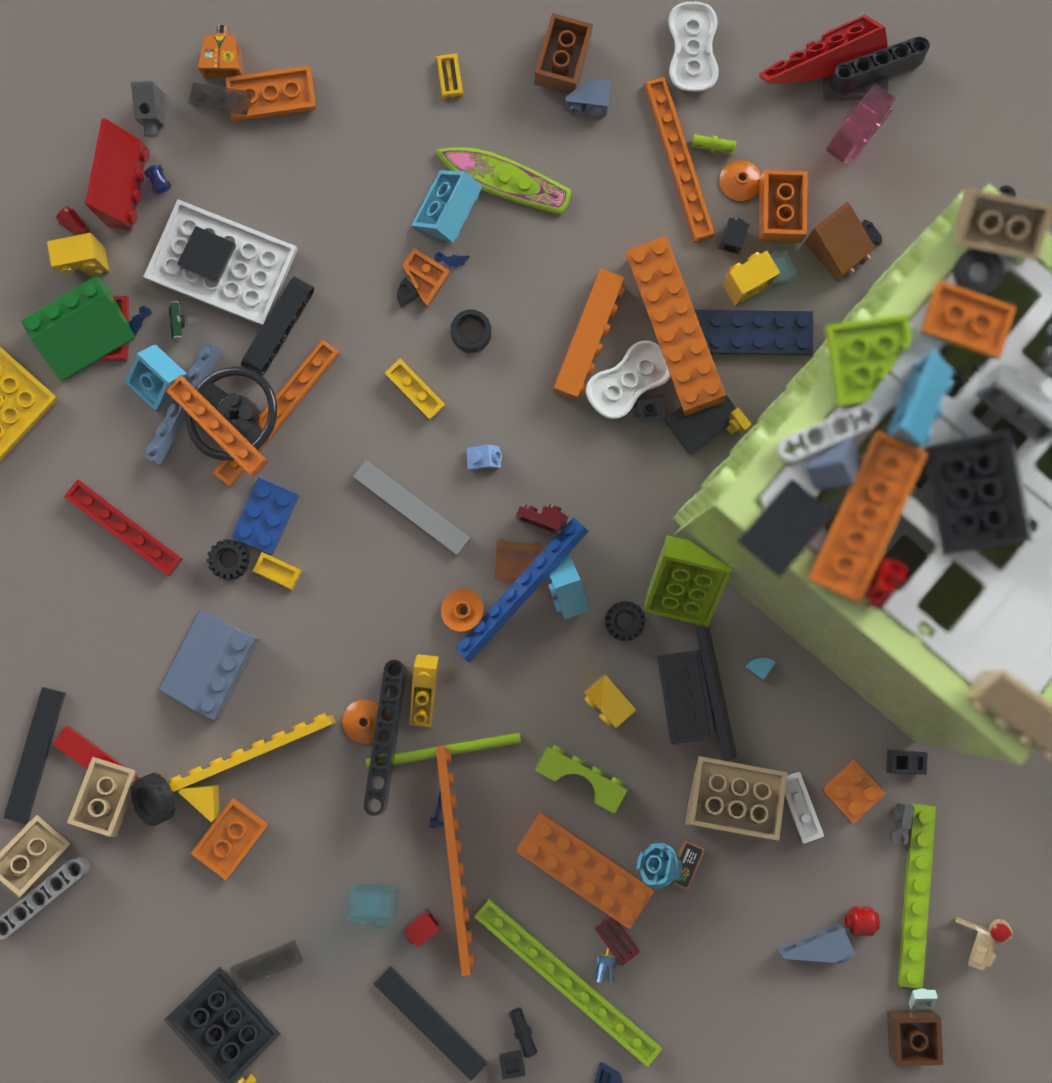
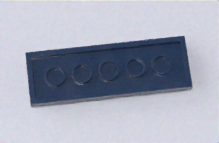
M694 310L711 354L807 356L813 354V311Z

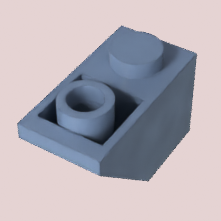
M589 79L566 96L565 110L574 114L583 112L590 113L593 116L607 115L611 81Z

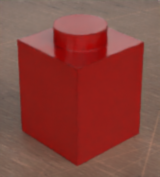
M426 908L405 925L404 936L411 945L414 943L418 948L439 932L440 925L428 908Z

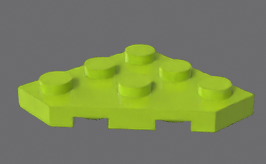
M908 314L831 324L824 328L837 407L865 404L870 399L878 385L884 380L896 364V361L912 342Z

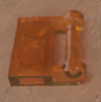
M497 539L494 578L517 580L535 558L540 555L541 542L531 544L505 542L504 539ZM503 550L534 552L533 559L503 557Z

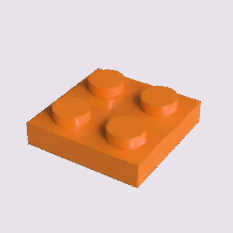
M852 760L821 789L852 824H855L886 794L855 760Z

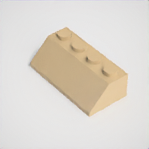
M983 670L965 696L973 702L971 707L983 715L990 714L996 719L994 723L1007 732L1012 730L1018 734L1019 737L1017 739L1022 744L1032 749L1036 747L1042 752L1040 756L1052 764V704L1005 670Z

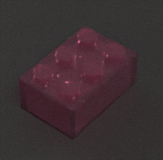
M875 83L836 132L826 151L845 165L850 159L855 160L894 108L891 105L896 98Z

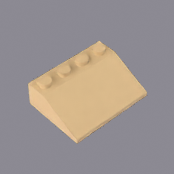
M699 756L688 801L685 825L764 840L779 841L788 772Z

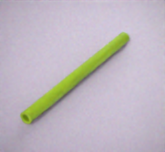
M513 733L446 745V750H451V755L521 744L520 733ZM436 747L395 754L393 765L437 758ZM386 755L377 758V763L380 766H384L388 761ZM367 758L366 766L369 770L370 758Z

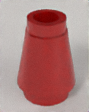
M66 206L57 214L58 224L73 234L81 235L90 232V229L74 208L70 209Z

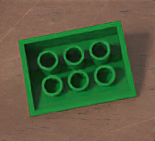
M96 276L21 320L31 341L61 382L136 338L107 284Z

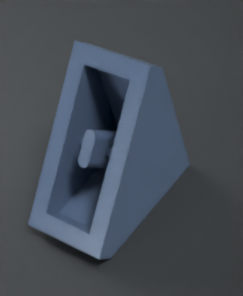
M849 437L806 464L804 468L813 488L817 490L853 484L862 460L853 439Z

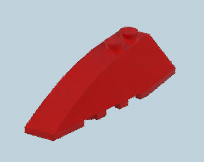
M867 15L860 16L822 34L820 41L817 43L815 41L806 44L807 49L791 53L789 60L778 61L760 72L759 77L767 84H787L833 75L839 64L887 48L886 28Z

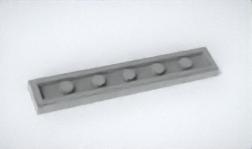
M365 460L353 477L457 556L471 539L368 460Z

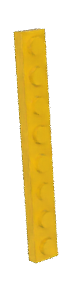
M326 713L313 718L314 722L306 725L304 721L293 726V731L285 734L283 730L271 735L273 740L265 743L262 739L251 744L252 749L244 752L243 748L230 753L231 758L223 761L222 757L209 762L210 767L202 769L199 766L189 770V776L181 778V775H178L167 781L173 792L332 725L336 723L333 714L326 716Z

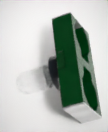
M170 302L168 308L172 341H180L182 338L181 328L185 326L184 315H180L179 302ZM186 317L187 326H197L200 324L199 318Z

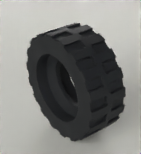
M153 772L133 781V785H131L132 804L139 818L145 824L156 826L174 816V811L176 810L174 794L164 777Z

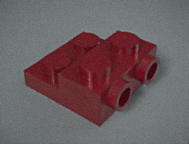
M549 504V507L544 506L541 514L537 513V508L530 505H525V507L519 506L516 519L555 534L559 530L564 529L569 517L561 512L562 509L552 504Z

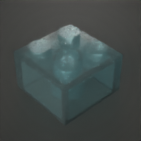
M354 883L348 892L346 920H351L352 924L356 925L366 924V921L375 922L377 926H388L389 923H393L397 914L399 886Z

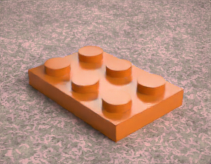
M938 280L934 285L919 333L997 360L1001 357L1016 307Z
M232 798L191 854L227 881L269 824L237 799Z

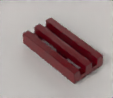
M611 916L595 927L597 933L622 966L640 953L620 923ZM610 923L615 925L633 951L631 953L611 928ZM604 928L608 930L610 935L622 949V951L626 955L625 958L621 957L619 952L616 950V948L607 938L605 933L602 931Z

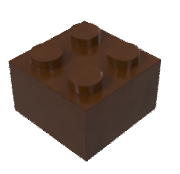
M933 1010L887 1011L889 1058L897 1066L943 1065L942 1028L939 1015Z

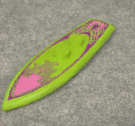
M454 147L436 150L437 156L451 171L467 172L483 186L481 190L486 193L558 215L563 214L569 205L571 190L511 159L474 148Z

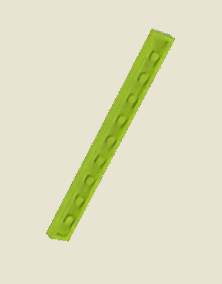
M490 898L474 915L481 924L644 1065L648 1067L661 1052L662 1047Z

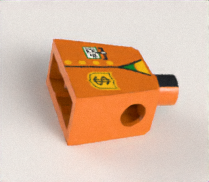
M225 25L216 26V35H206L204 37L198 68L203 78H225L244 75L239 44L235 36L229 35V28Z

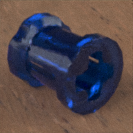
M161 165L150 166L144 171L146 178H149L153 185L152 190L155 194L164 193L172 186L166 180L163 174L164 169Z

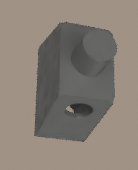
M153 81L131 82L135 119L144 126V135L146 137H157V126L165 125L164 92Z

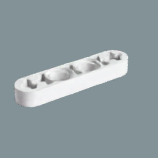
M860 405L787 436L778 443L776 447L777 456L783 462H793L862 433L876 425L879 417L878 412L871 405ZM862 413L869 414L870 419L867 420V424L865 421H861L853 425L852 420L861 416ZM835 421H841L846 425V433L840 436L834 433L832 427ZM814 431L820 434L822 441L819 446H812L808 442L807 438L810 432ZM787 442L789 446L799 442L803 446L793 451V456L790 453L785 454L783 451L787 447Z

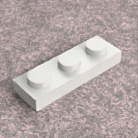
M796 772L787 775L785 800L801 842L805 844L824 837L801 773Z

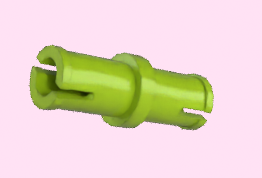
M694 134L692 148L711 150L710 153L717 151L734 155L736 147L735 140L720 139L715 135L708 137Z

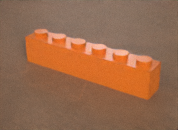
M600 268L555 382L554 393L575 401L578 400L579 395L584 396L587 386L584 383L587 376L591 377L595 364L592 361L594 356L599 357L603 344H600L602 336L607 337L611 326L607 324L609 317L615 316L618 305L615 304L617 297L622 298L626 285H623V276Z

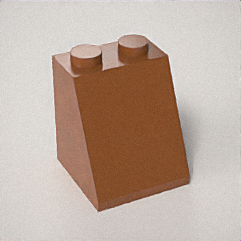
M848 201L817 225L804 242L836 281L842 277L847 279L856 271L854 269L859 263L864 265L872 258L870 254L875 249Z

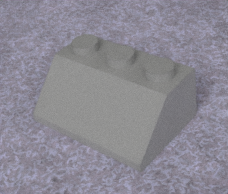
M1002 363L994 368L974 395L1036 443L1041 444L1051 440L1052 399L1043 394L1042 389L1037 384L1028 382L1021 377L1015 367Z

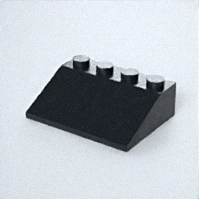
M1010 429L923 447L924 451L928 453L926 464L943 555L1034 541L1014 433Z
M221 967L217 968L164 1019L167 1025L219 1083H234L280 1035L276 1028Z

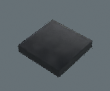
M195 226L177 265L218 284L237 245Z

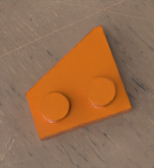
M413 248L402 265L424 304L429 307L450 275V270Z

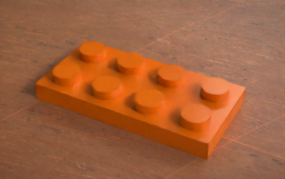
M310 65L225 77L232 122L317 110Z

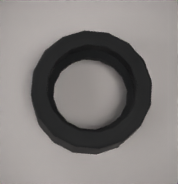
M472 309L458 313L451 323L452 340L460 350L466 353H476L483 350L491 339L489 319L482 312ZM468 319L479 321L484 328L483 337L474 344L464 342L458 334L460 324Z

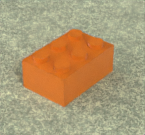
M763 171L759 179L758 242L801 243L806 237L808 171Z

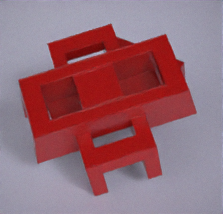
M884 557L878 570H875L866 589L865 595L869 596L867 606L879 611L883 609L905 580V566L896 560L891 562Z

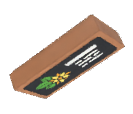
M686 839L683 840L677 854L682 862V873L674 885L689 891L705 852L704 847Z

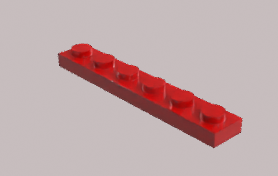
M77 479L64 495L71 503L167 576H170L183 560L182 557L81 480Z

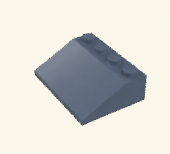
M200 610L160 690L212 720L220 719L260 639Z

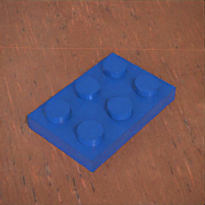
M258 477L231 537L273 555L300 495Z

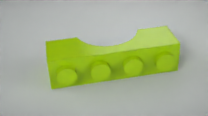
M555 744L553 747L547 745L535 771L555 782L567 774L584 776L593 786L594 802L615 814L627 792V788L623 786L625 782L614 776L612 779L605 777V771L594 765L592 769L585 766V761L575 755L572 758L564 754L566 750Z

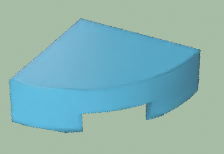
M756 658L749 661L744 667L764 680L776 662L769 658Z

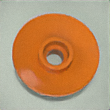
M736 160L730 162L720 174V188L723 194L733 201H749L759 192L761 173L754 164L748 161ZM738 176H744L746 180L741 181Z
M459 588L450 592L445 597L441 606V616L447 627L457 632L472 630L480 623L484 614V604L481 597L473 590L467 588ZM464 608L468 609L466 615H462V610Z
M368 699L358 700L346 709L343 716V728L346 735L354 742L360 744L373 742L379 705L377 702ZM384 712V719L387 721V716ZM361 718H366L368 720V724L366 726H362L360 724Z

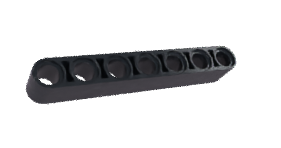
M396 659L388 661L383 671L364 799V810L371 816L383 814L388 805L407 674L405 665ZM394 665H400L401 671L397 676H391L390 670ZM396 687L398 692L396 697L388 698V689ZM388 709L394 711V717L390 721L384 719V712ZM388 731L391 734V739L388 743L383 744L380 736L383 732ZM384 753L388 761L384 766H380L377 763V758L380 754ZM378 776L384 779V785L381 789H377L374 786V779ZM374 799H378L381 803L380 810L377 812L372 811L370 807Z

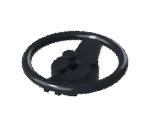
M243 367L224 368L210 374L196 387V390L257 450L269 440L276 424L277 400L271 385L259 373ZM229 376H244L259 384L268 400L269 411L264 429L259 423L261 411L255 403L243 395H237L236 393L228 394L213 383ZM186 412V427L193 444L203 454L213 459L223 461L234 460L227 452L217 451L207 446L198 435L195 420Z

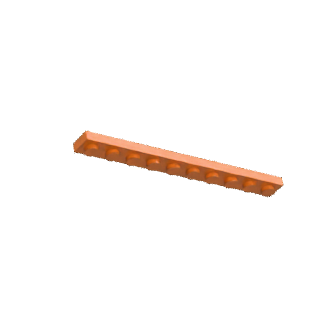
M445 744L437 745L436 754L461 975L469 976L471 975V967H475L474 953L469 952V945L472 944L471 930H467L466 922H470L469 908H464L463 899H467L466 885H462L461 876H465L464 863H459L458 854H462L461 840L456 838V831H460L458 817L454 818L453 809L457 808L456 795L451 794V786H454L453 772L449 773L448 764L452 763L451 750H446Z

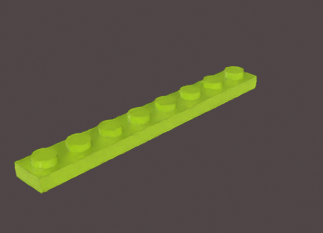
M911 803L914 809L911 829H909L898 985L921 989L923 988L936 806Z

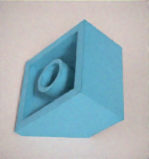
M153 345L136 354L125 383L150 407L158 411L171 398L165 390L180 375L185 378L187 373L157 345Z

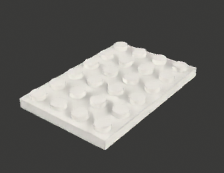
M177 199L143 277L148 281L263 326L273 309L298 248L295 245ZM195 226L237 245L218 284L177 265Z

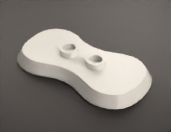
M680 3L672 9L668 18L669 29L675 43V51L669 68L670 78L673 84L681 90L690 92L704 91L716 83L719 75L718 64L712 50L713 37L718 25L717 16L713 8L705 3Z
M647 340L637 342L628 349L623 360L618 365L591 377L586 386V395L598 413L610 419L623 417L632 409L641 394L647 390L664 385L670 379V374L659 345Z

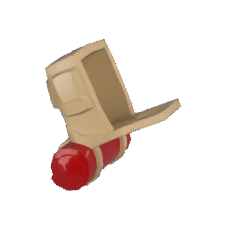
M958 917L955 920L959 924L978 931L968 960V966L983 971L987 967L991 968L997 956L994 950L998 943H1005L1012 939L1014 935L1012 928L1005 920H994L988 929Z

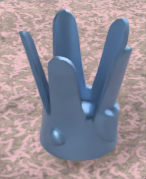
M607 948L606 954L598 953L596 968L590 980L593 979L598 968L597 982L601 983L608 966L609 982L613 985V965L616 957L608 955L609 948Z

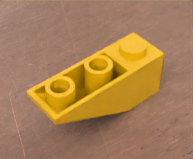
M420 654L416 656L413 668L409 725L431 727L438 674V656Z

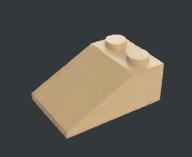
M92 757L67 823L109 837H117L126 815L131 795V785H133L136 770Z
M36 815L0 851V885L20 901L39 882L71 843Z

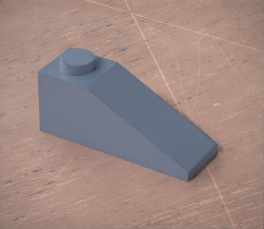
M839 923L777 949L783 959L843 963L849 960L851 955L855 954L844 927Z

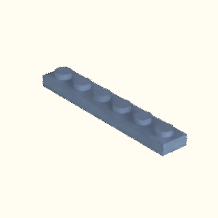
M206 343L200 349L195 364L189 369L186 380L195 389L210 375L223 350L217 346ZM176 401L168 407L167 415L158 426L153 441L148 444L144 455L145 458L158 465H161L186 419V411Z

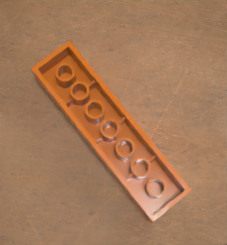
M667 236L625 251L684 415L688 416L727 401L726 393Z

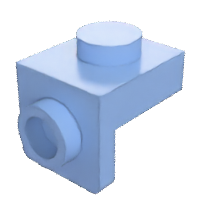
M487 444L466 448L468 470L490 467L501 468L502 454L499 446Z

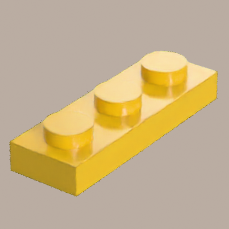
M401 358L385 372V375L429 420L446 406Z

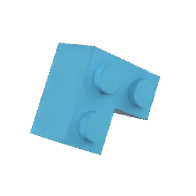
M568 554L545 579L546 583L551 582V584H548L551 595L557 598L553 600L557 613L562 612L564 620L589 611L581 579L570 554Z

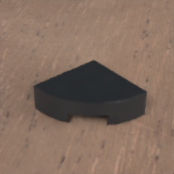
M864 219L862 226L873 245L880 246L882 244L881 234L872 222Z
M407 277L400 282L397 291V299L401 308L419 296Z

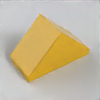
M218 784L187 786L178 792L210 822L215 821L219 817Z

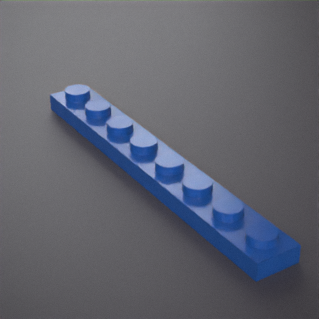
M573 517L565 525L564 529L560 531L513 585L490 608L480 623L455 647L463 659L470 663L589 532L576 518Z

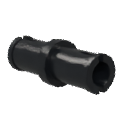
M515 1008L508 1013L515 1029V1038L520 1042L524 1057H532L538 1052L531 1036L532 1029L527 1025L522 1008Z

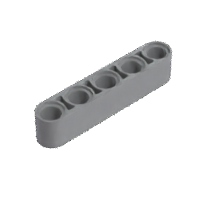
M77 857L67 862L0 916V940L16 933L85 877L91 869L89 860L85 857ZM74 864L80 866V874L74 871ZM56 878L62 881V888L57 887ZM38 893L44 896V903L38 900ZM20 908L26 911V917L20 914ZM2 923H5L7 925V932L3 930Z

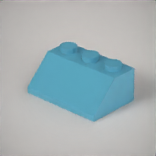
M440 170L411 226L440 241L454 243L483 186L467 172Z
M931 351L914 364L886 432V435L916 448H920L923 445L926 446L933 434V430H930L933 420L936 421L939 418L943 409V405H940L942 398L949 393L953 385V380L950 379L954 370L938 353Z

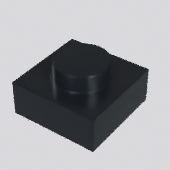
M522 1050L499 1054L503 1080L526 1076Z

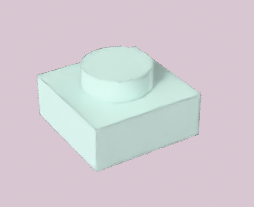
M924 988L913 990L909 1000L911 1011L934 1010L938 999L936 990Z

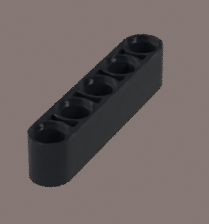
M915 37L839 64L835 69L830 87L834 92L842 94L918 67L924 62L930 48V43L924 37Z
M295 276L289 281L244 355L241 367L251 369L261 376L266 373L314 293L313 286Z

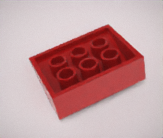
M102 118L85 204L107 227L132 230L133 224L137 221L136 207L137 203L141 200L140 186L145 179L144 165L149 159V151L140 139L111 121Z

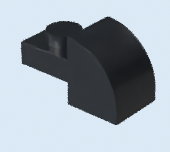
M887 749L886 772L891 774L927 775L928 752Z

